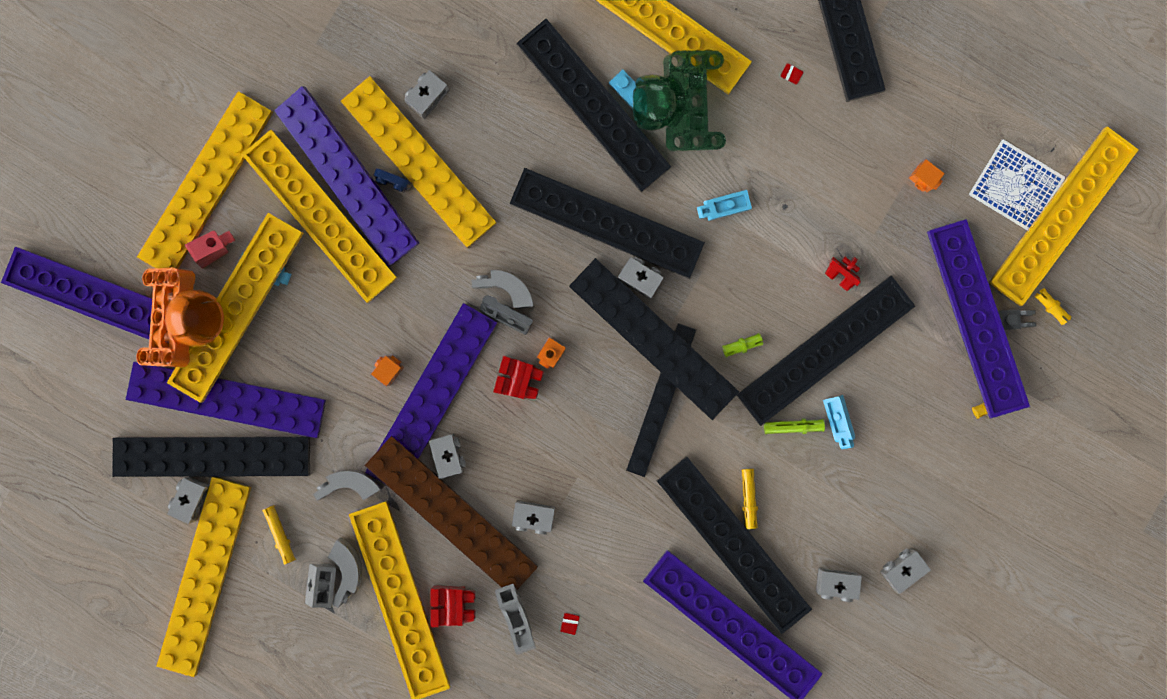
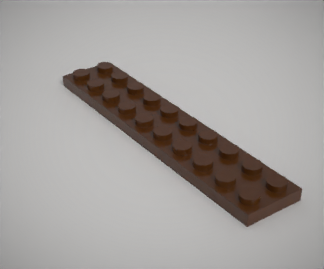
M391 436L364 465L500 587L503 588L514 584L518 590L538 568L535 562L442 479H439L432 470L395 437Z

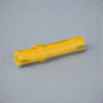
M741 469L744 496L742 510L745 514V528L755 529L758 528V506H756L754 469Z
M275 505L263 509L262 511L276 543L275 548H278L283 564L285 565L296 560L289 544L291 541L287 539Z

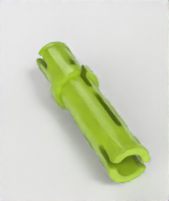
M802 418L801 421L764 423L765 434L797 432L807 434V432L825 431L824 419L806 420V418Z

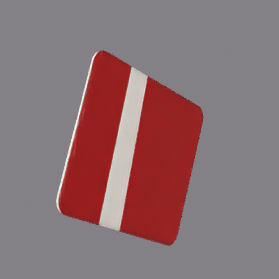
M787 63L780 77L797 85L803 71Z
M564 613L560 631L575 635L579 616Z

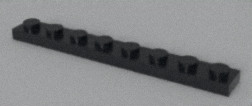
M678 323L675 332L691 346L697 329ZM661 372L626 471L642 477L646 475L676 390V386Z

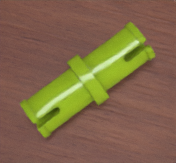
M758 333L745 339L739 338L736 342L723 345V353L726 358L740 352L746 353L749 349L762 346V337Z

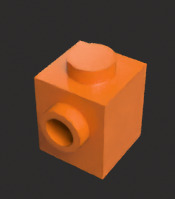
M925 159L917 166L909 179L915 183L916 188L928 192L932 189L936 190L943 182L941 178L945 173Z
M549 337L537 356L540 359L538 363L547 369L550 366L554 368L566 348Z
M385 355L384 358L381 356L374 364L376 368L371 375L385 386H390L404 367L400 365L402 362L394 355L391 357Z

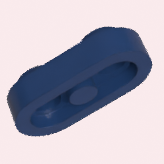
M376 168L373 174L377 183L385 186L389 183L394 185L393 188L403 193L405 190L409 191L412 182Z

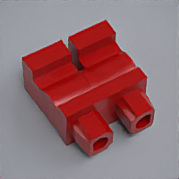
M503 356L498 373L510 375V378L498 375L493 392L520 399H537L539 389L530 387L531 379L542 381L544 371L535 368V365Z
M434 585L430 589L431 607H433L431 609V627L463 626L464 623L475 621V609H465V603L475 602L476 595L474 590L465 589V586Z

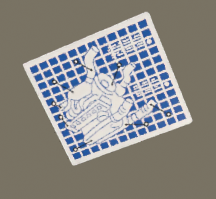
M1003 139L969 195L1025 230H1028L1057 192L1065 177Z

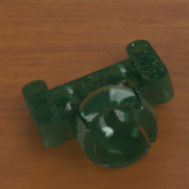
M675 51L666 55L663 59L664 77L656 74L639 77L635 82L636 88L633 91L634 119L637 121V126L649 131L660 130L666 127V147L673 152L711 151L723 148L726 144L725 135L718 131L708 132L707 71L720 68L724 62L723 55L719 51ZM672 57L677 59V66L673 65ZM691 57H694L696 60L695 66L691 63ZM710 57L714 59V65L710 64ZM693 97L697 100L696 107L692 104ZM713 136H714V137L716 138V140H717V143H716L715 146L712 144V137H713ZM676 137L680 140L679 147L674 142ZM694 137L698 139L697 147L693 143Z

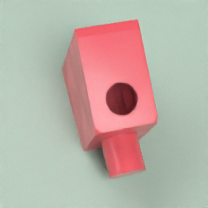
M214 230L185 244L194 261L203 269L229 252L226 246L234 242L235 239L230 231L219 236Z

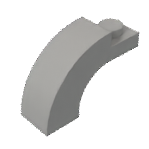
M491 270V278H488V275L476 276V279L472 280L473 289L496 287L506 290L512 297L514 309L534 307L532 296L521 280L510 273Z
M342 470L327 476L326 478L330 484L327 482L317 487L318 491L313 495L318 501L338 488H350L355 490L365 500L383 489V486L377 479L363 471Z
M341 537L336 540L328 556V559L334 561L339 566L342 573L341 585L332 601V605L337 608L343 603H347L351 595L350 592L355 593L359 589L362 580L360 558L353 546Z
M511 584L495 590L499 608L506 619L516 654L519 655L535 649L532 628L515 585Z

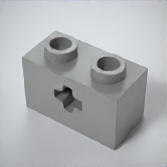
M429 70L419 77L418 84L414 88H410L406 92L404 101L425 119L448 93L449 88L446 83ZM422 92H429V95H422Z
M630 257L619 274L618 279L651 299L664 278L661 276L662 272L654 267L649 269L644 266L645 262L638 257L634 259ZM642 272H644V277L647 279H642L641 281H639V276L636 274H641Z
M450 434L429 440L439 479L464 472L466 463L464 457L459 454L458 449L461 448L458 437ZM446 450L453 454V457L450 458L451 461L444 457L447 453Z
M193 477L181 479L176 486L177 493L168 504L169 511L167 515L187 524L196 522L205 501L209 484Z
M516 501L512 526L516 527L518 531L526 532L527 529H532L537 534L547 535V532H551L555 507ZM532 514H536L535 517L539 518V520H535V523H532L531 519L528 518Z
M910 548L900 552L896 560L887 562L883 566L884 569L880 572L893 590L900 594L931 571V569L918 552ZM903 566H906V567H905V570H906L905 573H903V569H902Z
M309 564L305 604L312 608H332L336 567L330 564Z
M818 568L816 592L821 595V598L833 600V597H839L845 602H853V599L859 600L862 576L855 572ZM840 582L842 584V587L839 586L838 589H836L835 585H839Z

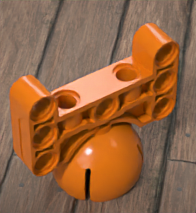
M152 268L144 271L142 277L143 284L153 287L149 348L142 347L138 350L136 359L139 365L186 367L190 360L189 346L206 345L220 334L224 323L222 306L208 292L193 290L196 279L193 271L178 268Z

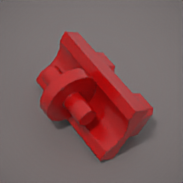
M832 257L825 274L832 280L839 272L845 276L839 285L846 291L850 290L854 285L858 286L861 278L850 270L852 269L856 273L860 270L855 264L858 259L853 257L849 260L847 257H844L841 261L846 264L845 266Z

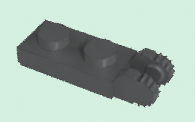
M486 295L482 299L481 311L493 319L527 335L533 322L532 319L525 314L516 312L507 305L497 302L495 297Z
M1036 310L998 311L1004 330L1037 327L1036 322L1033 321L1021 323L1020 316H1033L1036 314Z

